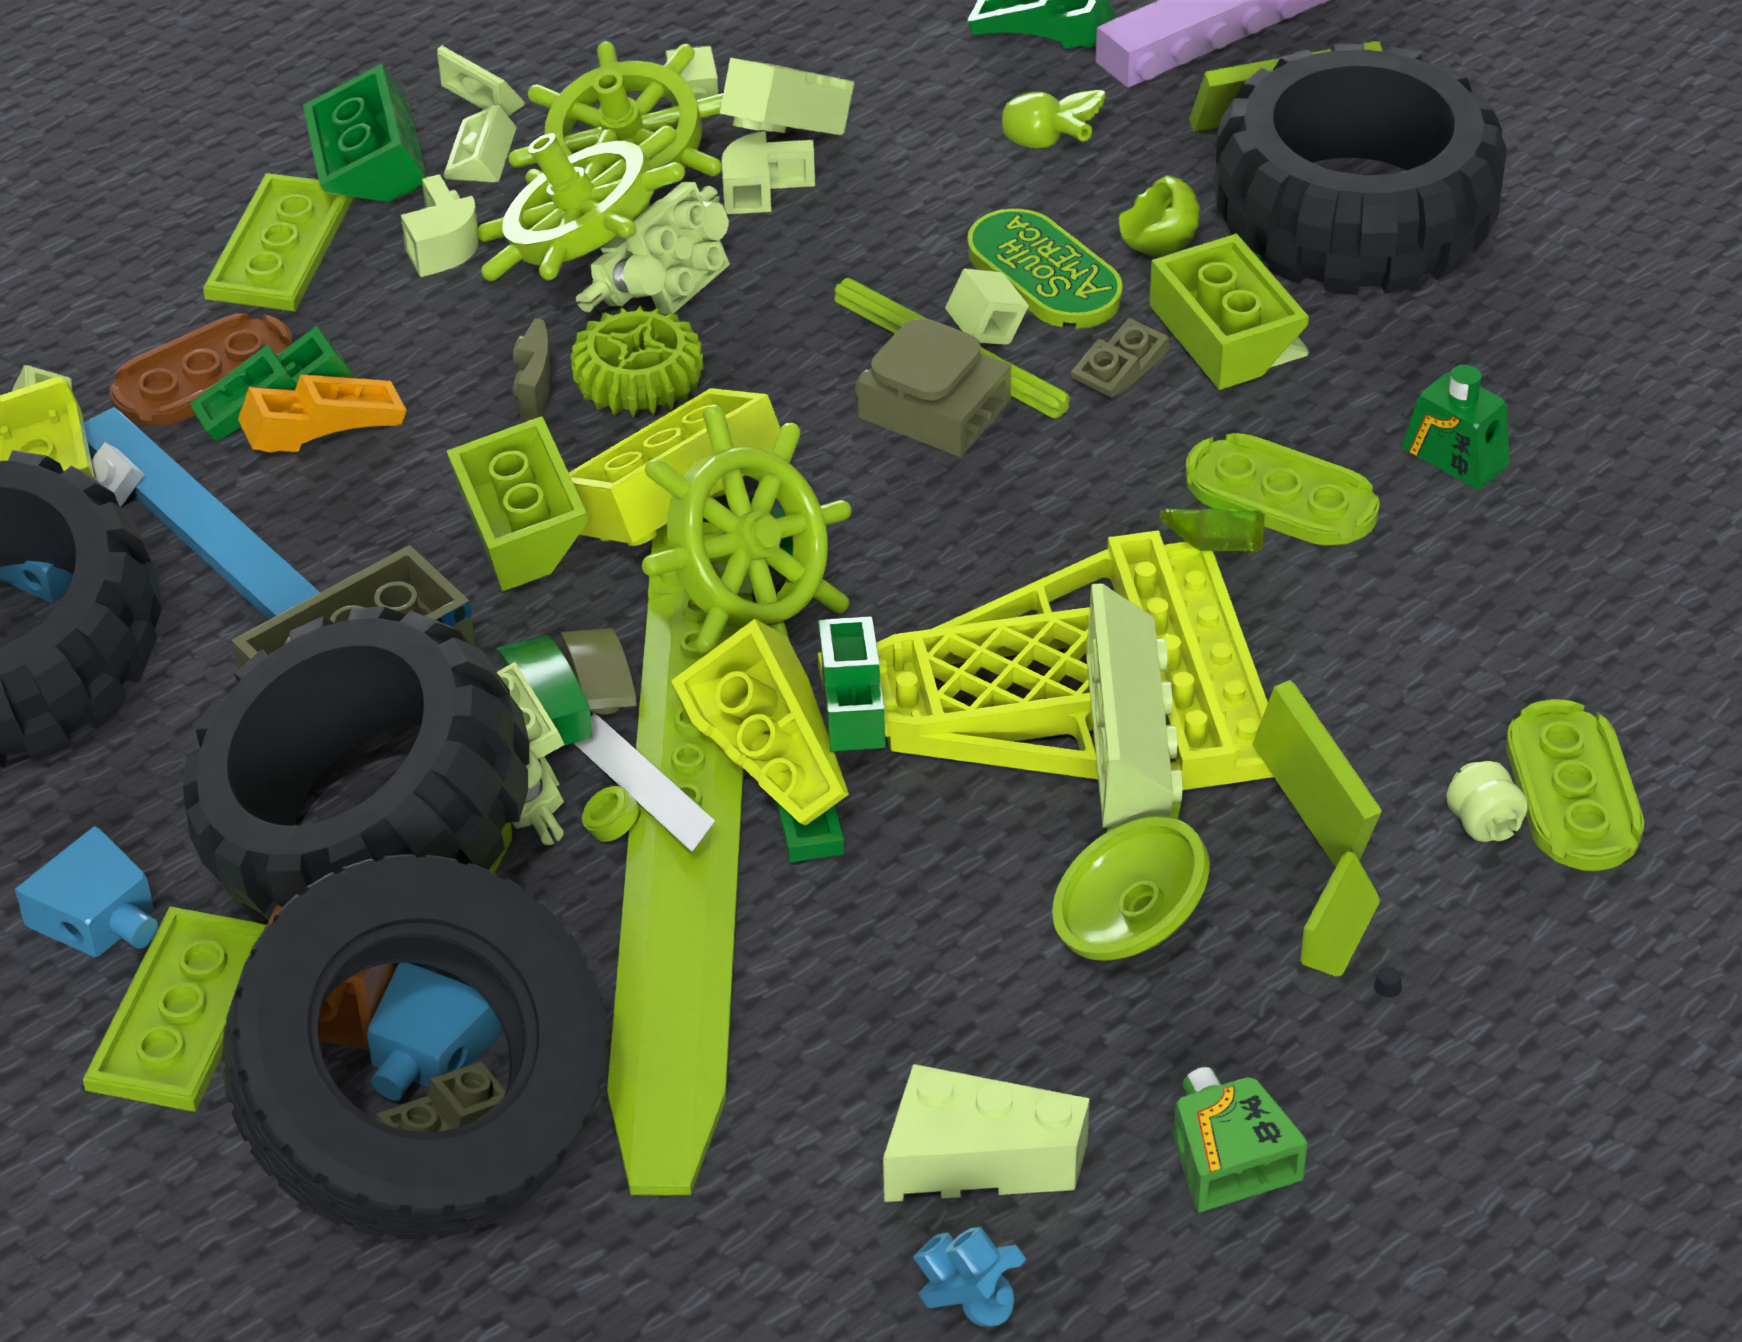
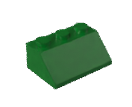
M382 63L303 105L319 184L324 192L390 202L401 195L413 192L422 185V179L427 178L409 101Z

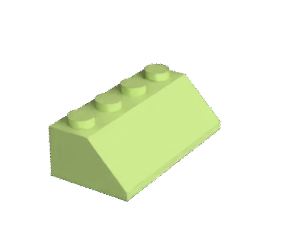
M1091 584L1086 659L1103 828L1118 827L1147 817L1171 818L1172 803L1182 802V776L1180 769L1171 770L1170 758L1177 757L1176 726L1166 725L1165 715L1172 713L1170 681L1161 682L1160 671L1167 670L1166 639H1156L1155 622L1152 615L1104 584Z

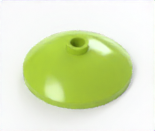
M1169 817L1137 819L1108 831L1078 855L1063 875L1057 887L1053 901L1052 916L1058 935L1073 952L1093 960L1127 958L1159 945L1173 935L1187 921L1205 890L1209 876L1210 861L1204 842L1188 824Z

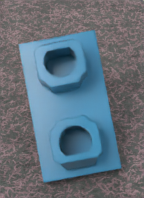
M981 1227L970 1228L960 1234L955 1240L952 1239L948 1232L937 1234L913 1257L930 1280L918 1295L928 1308L962 1304L966 1316L974 1324L982 1327L1000 1325L1008 1319L1014 1305L1013 1290L1009 1281L1001 1273L1010 1268L1020 1267L1027 1259L1017 1245L996 1248Z

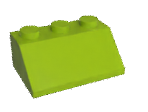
M1237 233L1152 260L1149 306L1219 390L1263 376L1309 323V316Z
M543 416L447 450L460 494L502 592L551 574L588 523L589 518Z

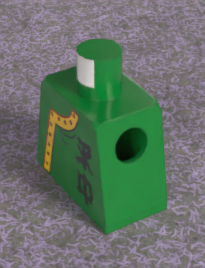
M1459 365L1454 367L1451 372H1446L1420 394L1404 437L1402 448L1480 490L1509 466L1507 404L1501 397L1480 387L1481 373L1476 367Z

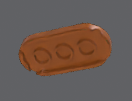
M243 313L221 318L123 364L114 374L115 382L112 385L110 383L109 392L112 406L118 409L132 423L139 425L165 426L183 421L196 415L189 404L264 346L268 344L278 355L293 344L291 332L283 322L271 316L262 315L263 320L251 319L250 314Z

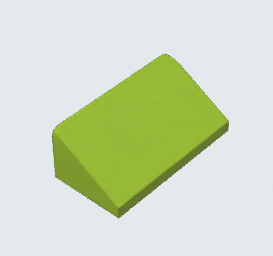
M1347 851L1346 854L1342 855L1303 932L1300 961L1302 965L1334 976L1343 975L1380 903L1377 891L1355 853Z

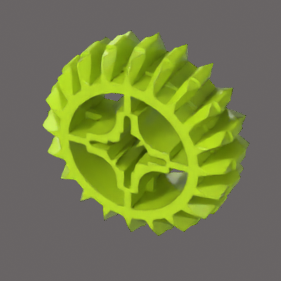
M640 305L636 311L627 312L621 307L619 314L610 315L603 313L601 322H587L586 331L577 333V341L572 346L571 366L576 388L580 389L584 400L594 401L597 410L609 406L614 416L623 409H628L633 418L638 410L647 409L654 416L657 406L660 405L672 410L675 400L687 401L688 393L697 390L698 381L702 377L703 354L698 334L692 331L690 322H680L677 313L663 316L660 308H656L652 312H646Z

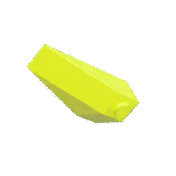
M754 619L671 680L692 724L703 734L715 741L733 762L743 767L759 782V786L799 823L806 826L849 795L834 751L830 752L829 736L810 681L787 636Z

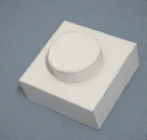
M104 442L91 460L95 480L115 493L120 507L145 475L123 453Z

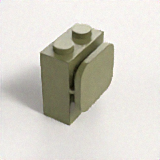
M930 319L910 320L873 357L871 368L864 370L860 374L855 386V395L858 397L859 418L962 457L1010 402L1011 365L980 354L978 339L968 333Z

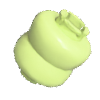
M1493 761L1473 762L1460 768L1461 772H1456L1446 796L1449 809L1461 819L1465 831L1474 840L1482 842L1502 841L1513 836L1514 833L1512 831H1518L1528 810L1527 797L1512 782L1509 772L1500 763Z

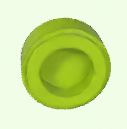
M621 786L607 787L597 792L588 801L582 814V823L598 841H613L624 835L633 826L638 817L639 805L625 788Z

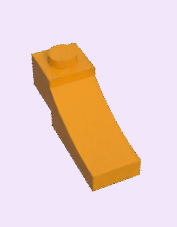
M300 375L295 390L249 387L238 420L252 449L269 453L277 451L299 452L301 444L331 433L362 427L400 425L407 410L391 381Z

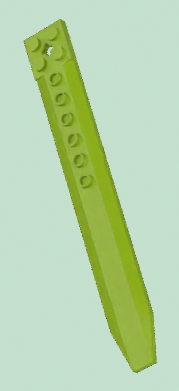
M702 522L703 534L712 532L715 525L711 522ZM667 524L656 530L657 535L652 539L651 555L669 550ZM722 562L712 564L713 569L721 579L726 565ZM675 570L657 576H649L636 750L711 816L715 822L693 851L689 850L639 803L638 817L629 829L607 1093L630 1195H691L725 1105L727 1094L744 768L733 762L715 741L703 734L692 724L671 682L672 679L704 657V655L697 651L696 641L707 616V613L688 595ZM747 571L738 596L753 602L754 592ZM726 625L718 645L741 628Z

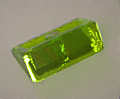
M1164 509V511H1160V520L1197 550L1261 551L1263 549L1265 513H1261V511L1234 509Z

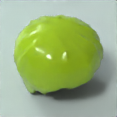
M1168 175L1155 181L1152 187L1137 196L1134 207L1120 213L1119 231L1123 241L1130 248L1152 257L1161 258L1183 251L1193 240L1195 231L1199 226V213L1201 209L1192 188L1181 179Z

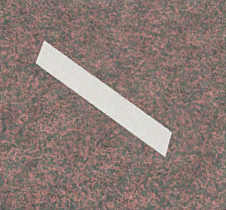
M593 713L591 716L593 738L575 742L574 744L618 785L625 788L642 807L689 850L693 851L715 820L596 713Z

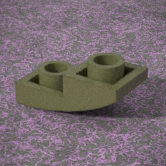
M535 318L526 334L518 337L513 351V361L519 366V372L514 380L513 396L519 401L520 418L525 420H532L542 416L551 390L552 375L547 329L544 320Z
M1128 318L1108 343L1101 339L1095 342L1071 371V377L1107 396L1114 397L1127 390L1164 357L1171 349L1169 336Z
M613 628L561 632V652L570 665L591 712L611 714L619 711L620 707L636 706V693L630 669Z
M482 1061L431 1078L428 1096L377 1113L376 1120L395 1128L415 1132H437L454 1129L466 1125L489 1112L503 1099L506 1091Z

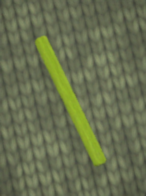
M845 278L841 284H837L834 290L836 292L834 300L837 304L893 334L910 320L927 319L851 278ZM980 347V354L1011 365V397L1052 419H1059L1063 413L1068 411L1070 396L1067 392Z

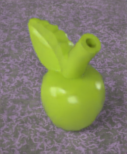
M1102 90L1079 92L1065 97L1060 102L1054 96L1044 92H1030L1019 95L1010 100L1003 110L1002 127L1004 135L1010 141L1028 148H1047L1052 146L1059 140L1062 133L1069 134L1080 141H1087L1092 134V128L1085 121L1092 119L1094 114H1098L1099 108L1103 106L1105 100V92Z

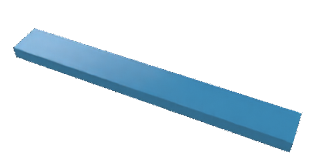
M113 407L84 422L90 456L94 457L104 442L123 453L145 474L131 493L268 620L320 593L118 409Z

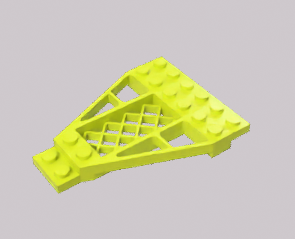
M1159 530L1108 537V548L935 628L894 634L876 643L880 668V686L884 705L885 737L888 739L890 751L1098 779L1096 753L1089 731L1093 730L1088 670L1087 664L1079 661L1086 653L1090 607L1052 612L1049 602L1098 579L1109 578L1116 593L1154 617L1156 639H1166L1167 670L1160 671L1161 682L1170 681L1172 713L1165 715L1166 725L1176 726L1177 757L1170 758L1171 770L1180 769L1182 790L1274 777L1252 745L1268 702L1211 546L1196 545L1189 541L1164 545ZM1031 610H1036L1038 613L1036 615L1018 617ZM1069 648V650L1065 654L1056 650ZM819 652L818 669L824 690L821 652ZM1017 655L1013 661L1004 658L1006 656ZM1033 660H1036L1051 667V669L1045 676H1042L1027 669V667ZM965 662L960 668L950 665ZM982 667L999 676L990 684L974 675ZM1065 675H1068L1084 684L1077 691H1074L1059 684V682ZM934 677L946 682L939 691L937 690ZM1014 682L1031 691L1022 699L1007 692V688ZM960 690H963L977 697V699L969 707L953 699V697ZM1069 734L1077 739L1080 751L1014 741Z

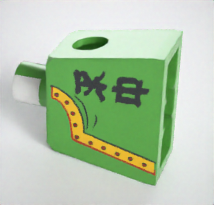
M1208 1067L1196 1069L1185 1077L1182 1086L1187 1096L1181 1097L1175 1103L1173 1133L1193 1204L1198 1213L1303 1180L1307 1141L1256 1079L1246 1077L1222 1085L1215 1071Z

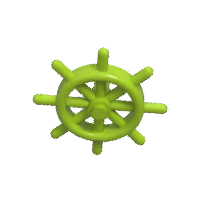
M602 42L597 47L600 67L573 81L561 94L541 85H533L528 90V97L532 102L550 109L545 123V134L553 133L556 136L557 142L567 157L596 145L601 132L605 129L614 130L618 135V141H628L638 146L661 127L677 125L675 141L649 161L652 168L655 169L676 162L680 163L684 169L688 166L709 176H717L722 171L720 160L698 151L702 136V118L720 114L723 94L696 101L691 87L680 76L694 58V49L690 45L683 44L679 46L666 64L662 66L643 61L618 62L613 44ZM631 92H642L636 101H634L630 97H627L626 94ZM662 97L675 105V107L650 113ZM599 102L601 104L599 109L592 107ZM577 121L594 127V129L570 135ZM529 146L516 149L509 155V163L515 168L525 167L537 162L528 152ZM650 201L648 202L644 210L641 212V214L651 206Z
M663 126L638 146L632 142L618 141V135L614 130L605 129L601 132L596 145L568 157L553 133L545 134L533 141L528 148V152L534 157L542 171L531 169L527 172L526 182L528 185L512 202L505 217L481 224L478 227V238L481 241L490 242L506 237L510 243L509 246L483 265L481 269L483 278L488 281H494L519 261L523 260L533 265H540L539 273L541 277L545 280H552L556 278L564 262L571 261L596 250L617 235L625 239L634 236L636 226L633 221L641 214L650 201L654 189L678 182L685 175V169L680 163L674 162L655 169L649 163L652 158L675 141V129L671 126Z
M716 404L707 406L703 412V418L714 454L696 462L684 475L678 473L664 461L656 458L648 461L645 466L646 475L673 496L667 520L669 550L649 555L642 562V570L648 576H657L675 570L688 595L707 613L696 641L697 651L704 656L718 646L726 625L743 628L754 619L782 633L789 640L784 621L798 614L813 598L834 613H844L849 607L848 597L823 579L828 555L826 526L844 521L851 515V506L844 500L820 506L808 482L790 464L801 434L800 428L796 424L786 423L781 427L772 452L754 447L734 448L723 409ZM742 474L759 481L751 504ZM720 478L730 510L709 495L711 489ZM775 499L779 501L786 516L774 519L770 515ZM703 517L715 525L712 532L703 534ZM792 536L793 556L779 547L781 539ZM722 562L726 565L721 579L716 574L712 564ZM768 565L787 578L777 595ZM747 571L757 603L747 601L738 596Z

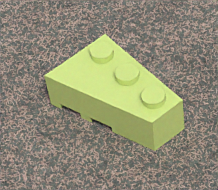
M730 58L720 114L734 116V126L752 130L785 133L787 126L842 135L845 131L854 82L773 64Z
M913 1064L883 1157L884 1202L903 1201V1194L941 1191L942 1199L961 1197V1190L998 1188L999 1195L1075 1190L1088 1144L1090 1099Z

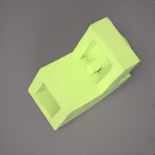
M766 131L745 135L732 142L722 156L723 195L726 214L771 212L770 189L815 186L813 140L767 142Z
M440 174L422 179L425 209L401 215L405 250L420 277L461 265L472 257L479 244L473 196L460 199L456 190H448Z

